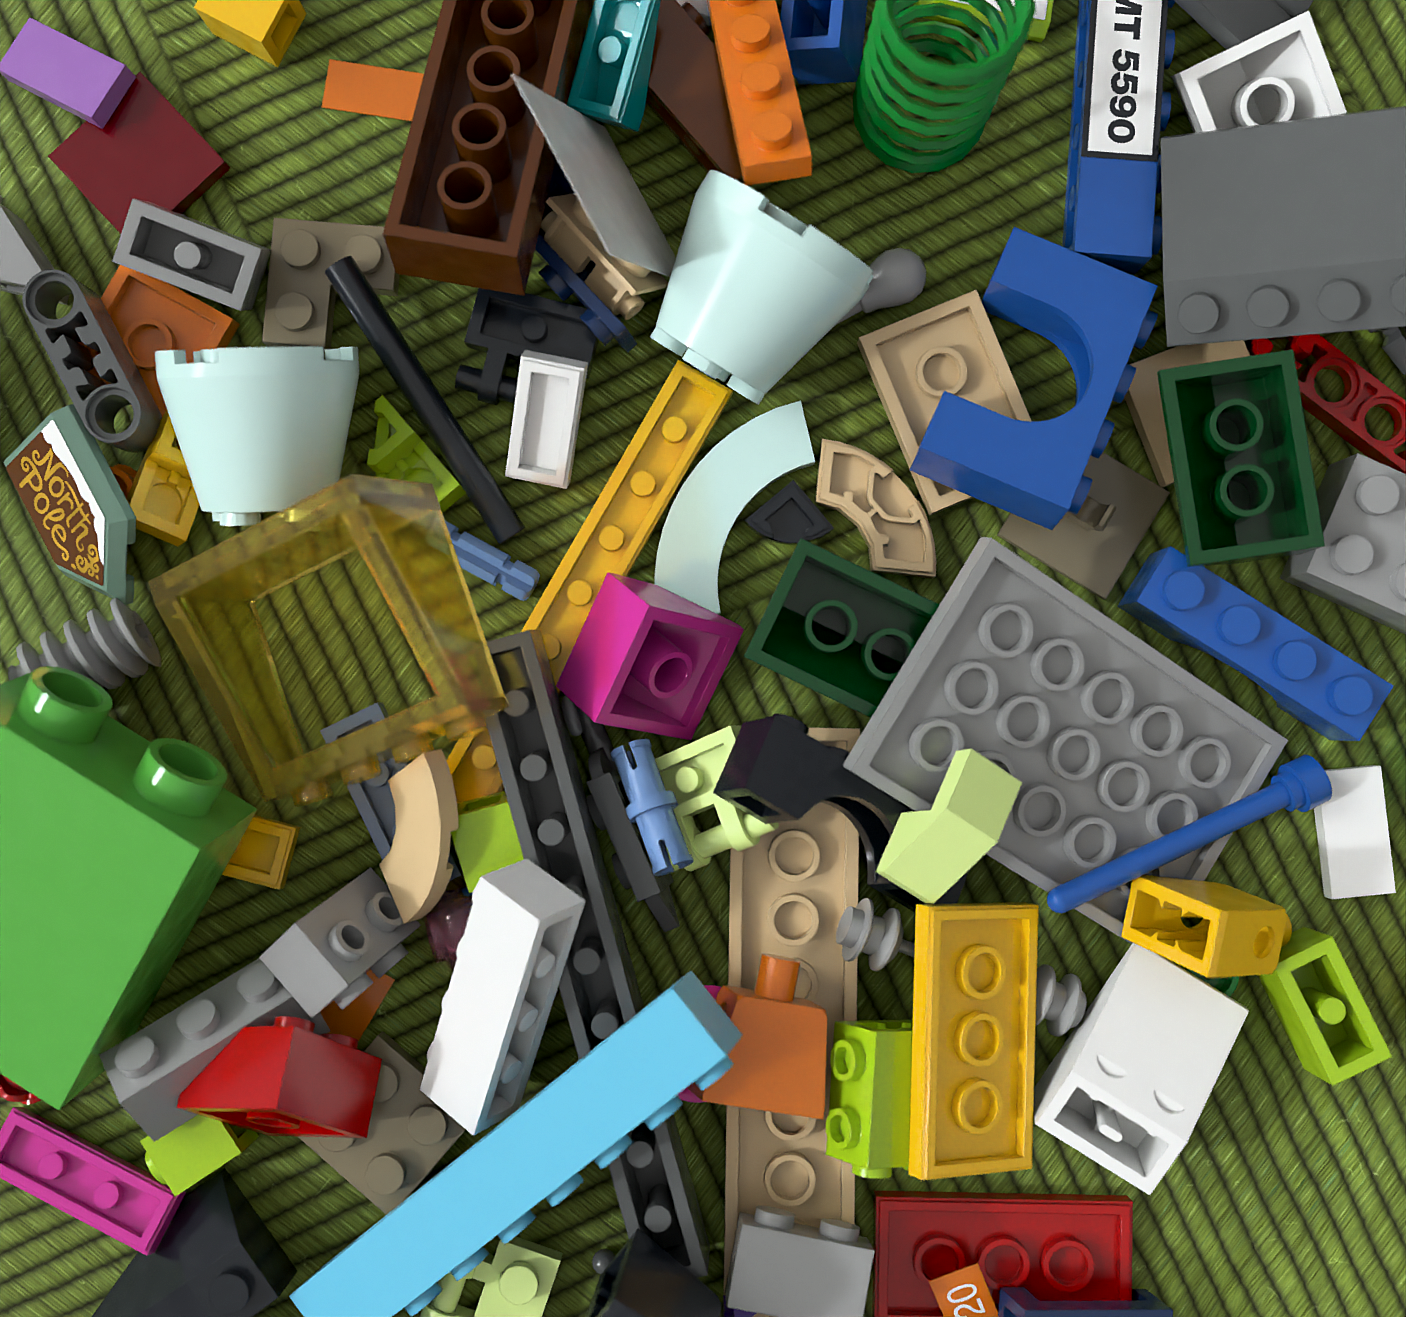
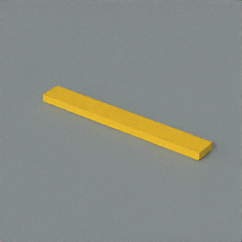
M680 360L675 364L521 631H541L555 685L561 676L607 573L610 572L628 577L733 394V390ZM556 687L559 696L561 691ZM481 702L447 758L457 803L505 790Z

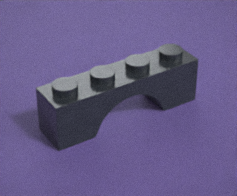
M773 714L770 717L743 723L713 793L764 824L800 820L819 802L836 808L852 822L862 839L867 857V885L915 913L916 904H926L876 872L900 814L914 812L913 809L843 767L850 752L834 746H825L808 735L809 728L801 721L788 715ZM969 870L934 904H956Z

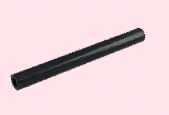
M347 256L332 264L326 269V276L498 544L505 542L526 527L354 258Z

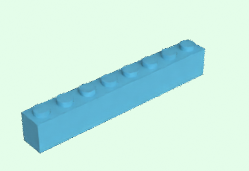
M689 971L324 1264L289 1295L290 1299L304 1317H393L403 1308L411 1317L414 1316L443 1290L437 1281L449 1272L458 1281L488 1256L489 1253L484 1248L487 1242L497 1235L503 1244H506L523 1231L536 1218L530 1209L545 1198L553 1207L572 1193L584 1181L578 1171L592 1160L597 1163L600 1169L615 1160L633 1143L627 1133L642 1121L652 1130L670 1117L683 1104L677 1094L692 1082H695L702 1091L719 1079L733 1066L734 1063L729 1058L728 1053L743 1035L695 974Z

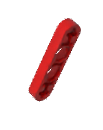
M1319 334L1286 336L1289 342L1285 350L1293 349L1296 370L1302 366L1299 363L1310 355L1316 358V361L1301 371L1298 377L1302 407L1368 458L1406 474V450L1398 454L1394 452V449L1406 441V401ZM1276 337L1248 340L1247 350L1249 355L1270 353L1274 345L1269 339L1273 340ZM1320 370H1333L1342 378L1344 393L1338 402H1327L1316 393L1314 379ZM1372 407H1379L1388 411L1393 418L1394 431L1387 441H1380L1371 437L1366 430L1365 416Z

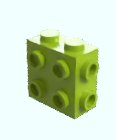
M913 1019L834 1022L833 1047L830 1054L829 1114L826 1119V1155L852 1164V1173L854 1175L865 1178L885 1179L892 1176V1168L903 1167L904 1170L909 1171Z

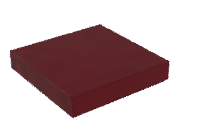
M141 72L135 75V80L103 129L85 121L48 155L53 163L120 234L122 233L133 198L148 201L182 214L231 169Z

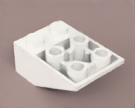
M1132 943L1083 1015L1080 1023L1074 1028L1034 1087L1033 1114L1035 1124L1148 1195H1151L1188 1142L1249 1013L1248 1008L1171 960Z

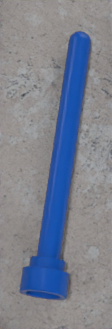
M1302 755L1281 765L1278 768L1277 775L1271 778V785L1053 888L1047 895V904L1056 913L1068 912L1282 808L1287 811L1297 809L1301 812H1307L1331 799L1332 787L1328 775L1317 760L1309 755Z

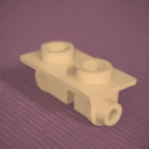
M576 193L548 198L546 203L553 211L541 222L540 228L545 232L544 240L575 273L582 272L590 260L596 264V267L584 283L614 315L621 314L625 320L631 319L642 309L645 303L639 297V294L666 288L668 282L660 273L608 254Z

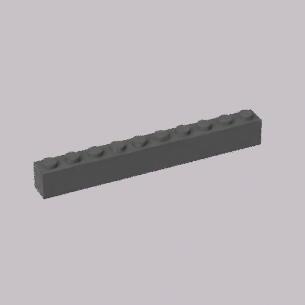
M527 630L466 647L523 858L529 859L585 900L559 982L560 992L580 1060L644 1008L593 819L588 809L585 790L562 713L540 630ZM674 1113L652 1130L642 1121L627 1133L633 1143L608 1164L628 1238L638 1228L696 1278L708 1275L710 1243Z

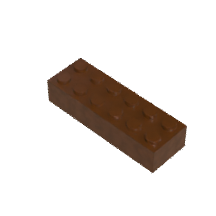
M443 0L383 230V237L396 274L525 295L556 156L512 74L567 105L593 0Z

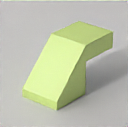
M973 749L956 751L931 810L900 814L876 872L926 904H934L998 842L1022 782Z

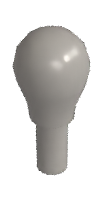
M896 248L883 252L869 266L873 270L872 275L874 277L869 283V289L864 297L837 324L861 311L867 314L880 308L900 306L912 302L922 292L926 283V268L922 259L910 249Z

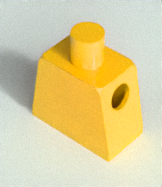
M1143 875L1132 880L1121 937L1207 978L1272 974L1277 968L1281 948L1291 938L1292 924L1284 907L1226 884ZM1181 917L1203 919L1196 926L1186 927Z

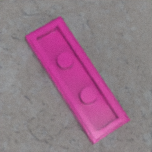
M13 1107L0 1130L1 1179L146 1256L155 1253L186 1194L185 1191L175 1197L169 1186L158 1182L152 1174L24 1107Z

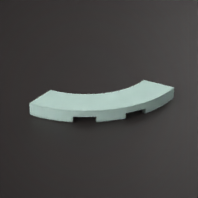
M801 401L777 407L748 421L715 445L697 464L677 494L662 529L656 556L654 584L718 615L721 614L718 599L719 564L728 534L736 519L746 505L770 484L787 474L812 466L815 463Z

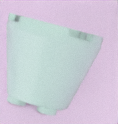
M710 169L695 194L656 327L650 337L679 356H683V360L714 379L718 378L725 382L731 373L732 376L726 385L759 405L764 395L864 297L869 289V283L874 277L872 275L873 270L851 252L813 226H806L784 210L768 203L769 200L765 196L723 173Z
M322 346L204 349L193 351L194 363H186L185 350L155 351L156 376L201 510L212 512V521H220L221 526L261 524L260 512L277 511L279 518H287L288 522L327 520V507L335 505L359 379L358 347L325 349V360Z

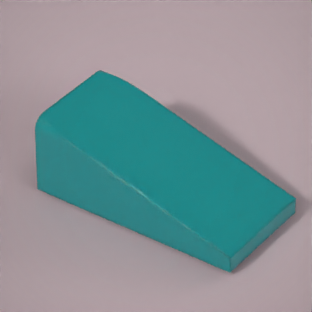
M661 0L594 1L567 106L592 120L639 132L645 110Z

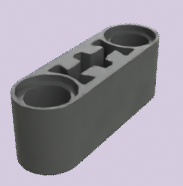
M49 269L37 273L28 281L24 288L22 297L23 307L86 429L96 439L123 451L138 453L147 450L158 431L162 415L101 298L93 290L63 271ZM73 294L74 303L71 311L65 317L57 319L56 307L63 297ZM78 342H83L86 346L92 348L100 354L96 355L93 358L88 348L79 344ZM95 367L100 378L94 376L88 371L92 370ZM102 379H104V380H106V381H108V382H110V383H112V384H106ZM131 405L134 413L131 425L125 431L116 434L114 429L115 415L124 406Z

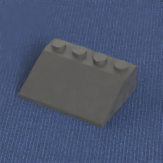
M1406 106L1161 137L1163 286L1167 347L1406 326Z

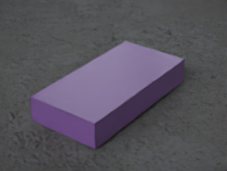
M32 18L28 19L0 62V73L8 81L101 129L104 128L136 78L126 65Z

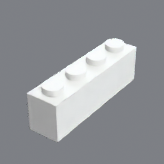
M524 859L481 876L473 891L472 909L464 936L457 947V961L449 989L442 999L441 1017L434 1041L427 1052L428 1062L420 1086V1091L473 1136L510 1116L520 1107L585 904L584 899L529 859Z

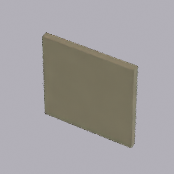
M1103 452L1099 459L1090 456L1083 475L1092 478V484L1077 515L1067 512L1055 528L1050 530L1010 513L997 536L1105 600L1170 492Z

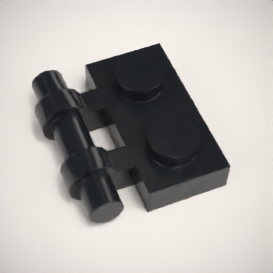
M479 288L464 342L468 348L486 352L487 356L483 370L461 364L457 371L455 388L478 394V401L498 405L500 400L515 404L518 379L506 376L509 360L520 361L521 355L525 350L588 362L586 379H589L599 339L579 318L587 309L528 293L522 296Z

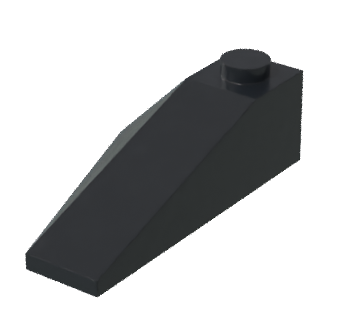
M223 1168L183 1198L155 1253L146 1256L138 1251L92 1317H252L276 1300L298 1271L230 1174Z

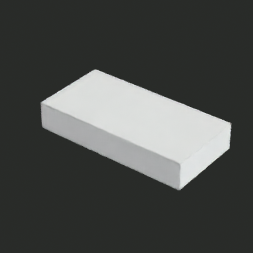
M525 350L522 353L505 477L567 489L571 481L588 362Z
M1368 765L1325 770L1331 783L1332 797L1328 802L1314 808L1324 897L1341 899L1396 893L1381 766Z

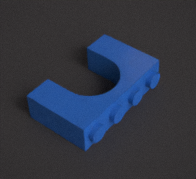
M1014 227L981 302L987 313L1047 338L1063 352L1072 367L1076 380L1074 407L1056 418L1029 422L1009 418L944 391L918 448L910 471L1050 530L1055 528L1067 512L1077 515L1092 484V478L1083 475L1090 456L1099 459L1114 428L1115 423L1105 419L1111 402L1114 401L1119 404L1122 402L1136 372V367L1127 364L1133 347L1138 349L1144 347L1155 325L1158 313L1148 309L1157 285Z

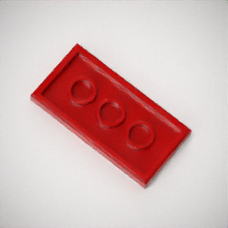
M874 1190L873 1249L875 1251L873 1257L872 1317H944L929 1281L978 1263L997 1311L1000 1287H1024L1039 1301H1132L1133 1201L1127 1195Z

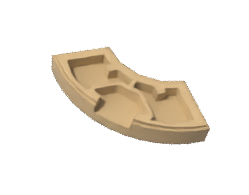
M822 439L815 504L840 512L857 526L869 550L871 572L924 578L936 577V552L932 530L924 509L908 487L893 472L892 468L872 454L839 441Z
M442 749L421 754L388 780L395 803L396 831L390 852L379 866L404 924L423 918L434 908L444 894L454 865L448 862L451 831L458 830V807L450 768Z

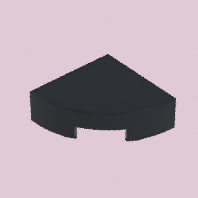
M794 480L745 520V524L756 534L769 541L785 545H797L800 538L813 542L826 536L834 529Z

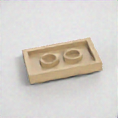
M977 290L863 335L857 341L909 469L944 391L1009 418L1032 422ZM910 471L929 516L974 498Z

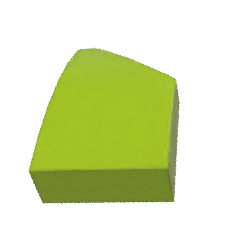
M382 395L375 401L374 413L378 416L374 449H369L367 465L376 473V484L411 526L420 533L433 517H439L466 492L419 435Z

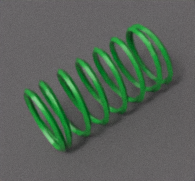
M877 0L872 13L868 39L863 51L864 56L859 68L860 72L856 82V89L852 98L854 125L866 148L886 165L910 173L936 172L962 160L980 140L985 124L989 120L992 109L998 101L1000 92L1005 87L1008 74L1014 67L1017 55L1022 51L1036 13L1035 0H1014V5L1011 0H995L1005 17L1006 25L998 10L986 0H959L969 3L986 16L997 35L998 42L990 28L968 10L944 3L910 6L919 0ZM937 15L961 21L980 36L990 56L986 53L983 45L962 28L938 21L907 22L915 18ZM928 33L950 37L970 50L977 62L953 44L932 38L905 40V38L911 35ZM919 52H929L947 58L954 65H947L926 58ZM896 58L899 61H901L916 76L922 77L924 79L930 80L940 85L971 86L965 89H936L934 87L916 81L908 72H906L898 64ZM891 76L900 85H902L909 93L914 94L916 96L925 98L938 104H963H960L958 106L933 107L920 101L914 100L910 98L900 87H898L893 82ZM887 95H889L904 110L928 118L930 120H956L952 122H924L922 120L906 115L890 99H888ZM883 112H885V113H886L894 122H896L899 126L904 127V128L909 129V130H912V131H914V132L923 134V135H925V136H932V135H948V136H946V137H936V138H921V137L915 136V135H913V134H910V133H907V132H905V131L900 130L892 121H890V120L883 114ZM879 128H881V129H882L890 138H892L894 141H896V142H898V143H901V144H904V145H906V146L915 148V149L920 150V151H923V150H941V151H939V152H914V151H912V150H909V149H906V148H904V147H901V146L896 145V144H895L894 142H892L881 130H879Z

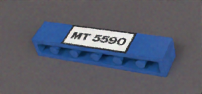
M1079 0L1062 247L1128 274L1135 275L1152 258V255H1157L1162 242V217L1154 216L1156 193L1162 191L1161 154H1159L1160 131L1166 129L1171 110L1170 92L1163 91L1164 69L1167 70L1171 65L1175 48V31L1167 29L1168 8H1172L1175 1Z

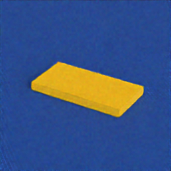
M1026 902L916 904L908 1174L919 1180L1032 1169L1038 904Z

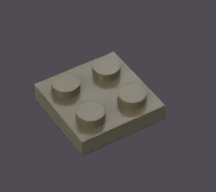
M382 1031L364 1051L382 1059L367 1138H298L387 1215L412 1193L466 1129L420 1091L426 1068Z

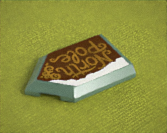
M74 404L67 405L50 413L3 463L58 569L65 576L112 599L117 598L125 605L131 604L134 598V577L126 574L127 545L133 544L136 541V516L95 438L86 429Z

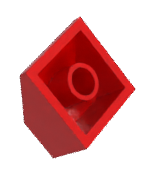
M278 1016L275 1017L273 1026L243 1027L180 1093L177 1108L268 1136L367 1138L382 1059L357 1050L359 1041L353 1037L332 1033L318 1035L314 1033L315 1023L309 1020Z

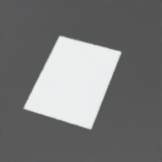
M512 74L608 254L670 277L676 257L606 128Z

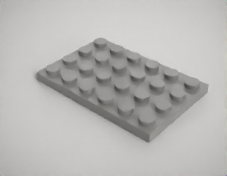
M981 537L852 748L843 767L914 811L931 810L955 752L965 749L975 750L1022 782L1000 838L986 855L1049 893L1053 888L1257 792L1288 740L993 538ZM1232 833L1145 875L1204 881ZM1132 881L1074 909L1122 938L1121 934ZM1124 939L1125 941L1129 942L1130 944L1133 943V942H1131V941H1129V940H1127V939Z

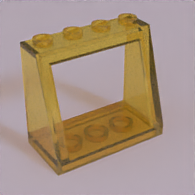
M351 474L148 581L160 615L264 802L292 798L295 807H300L321 801L333 795L330 786L333 783L343 780L344 785L348 786L375 778L383 773L380 763L394 758L396 764L415 760L425 752L434 751L431 741L447 735L448 741H455L480 733L488 728L485 721L486 717L509 708L433 484ZM359 550L436 696L304 754L255 601Z

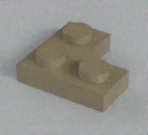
M274 218L262 342L268 347L322 346L324 352L325 349H331L336 290L326 276L325 271L344 257L352 256L377 295L398 296L400 274H396L383 237L384 227Z

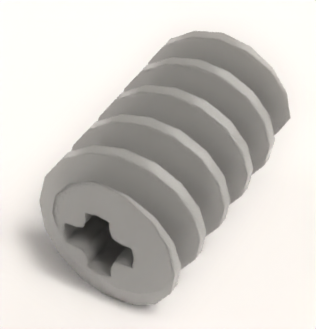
M113 598L110 601L113 620L108 621L99 610L93 608L88 610L86 614L90 627L88 632H85L76 621L70 619L63 624L67 640L65 643H62L53 632L47 630L40 635L42 654H39L30 643L24 641L18 644L16 651L20 664L17 666L10 665L8 668V679L10 681L31 673L38 667L54 666L84 675L102 688L104 686L107 689H116L125 682L126 675L131 678L143 676L148 671L149 663L153 666L161 667V656L154 637L142 618L119 599Z

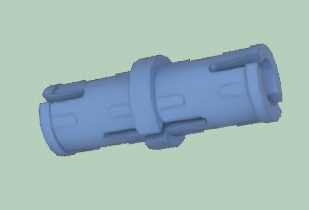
M634 740L629 742L637 767L630 751L626 752L623 745L614 749L610 754L616 764L630 803L625 808L629 822L637 823L652 865L653 875L662 876L674 872L671 861L673 865L678 864L679 869H682L693 863L694 860L692 855L689 854L673 811L678 806L673 791H666L651 750L650 740ZM666 846H667L668 852H669V854H670L671 861H670V859H669V856H668V853H667V850H666Z

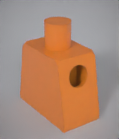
M762 953L755 990L723 985L720 988L715 1001L743 1036L728 1053L729 1058L734 1064L726 1073L702 1091L695 1082L687 1086L701 1101L823 1120L825 1111L827 1014L823 1007L809 1000L794 997L801 961Z

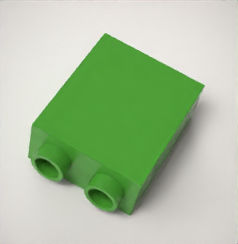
M43 666L36 668L31 673L0 684V1074L52 1107L60 1110L105 1071L99 1055L136 1033L258 809L223 788L227 780L226 769L207 751L191 743L173 738H158L149 742L108 716L113 702L110 695L99 684L84 675L68 669Z

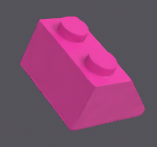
M608 572L556 687L595 723L691 740L744 629L737 623L656 584Z

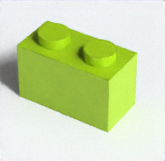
M1302 927L1292 932L1289 942L1281 948L1275 971L1272 974L1258 975L1304 1070L1334 1086L1391 1058L1392 1055L1333 936L1307 927Z

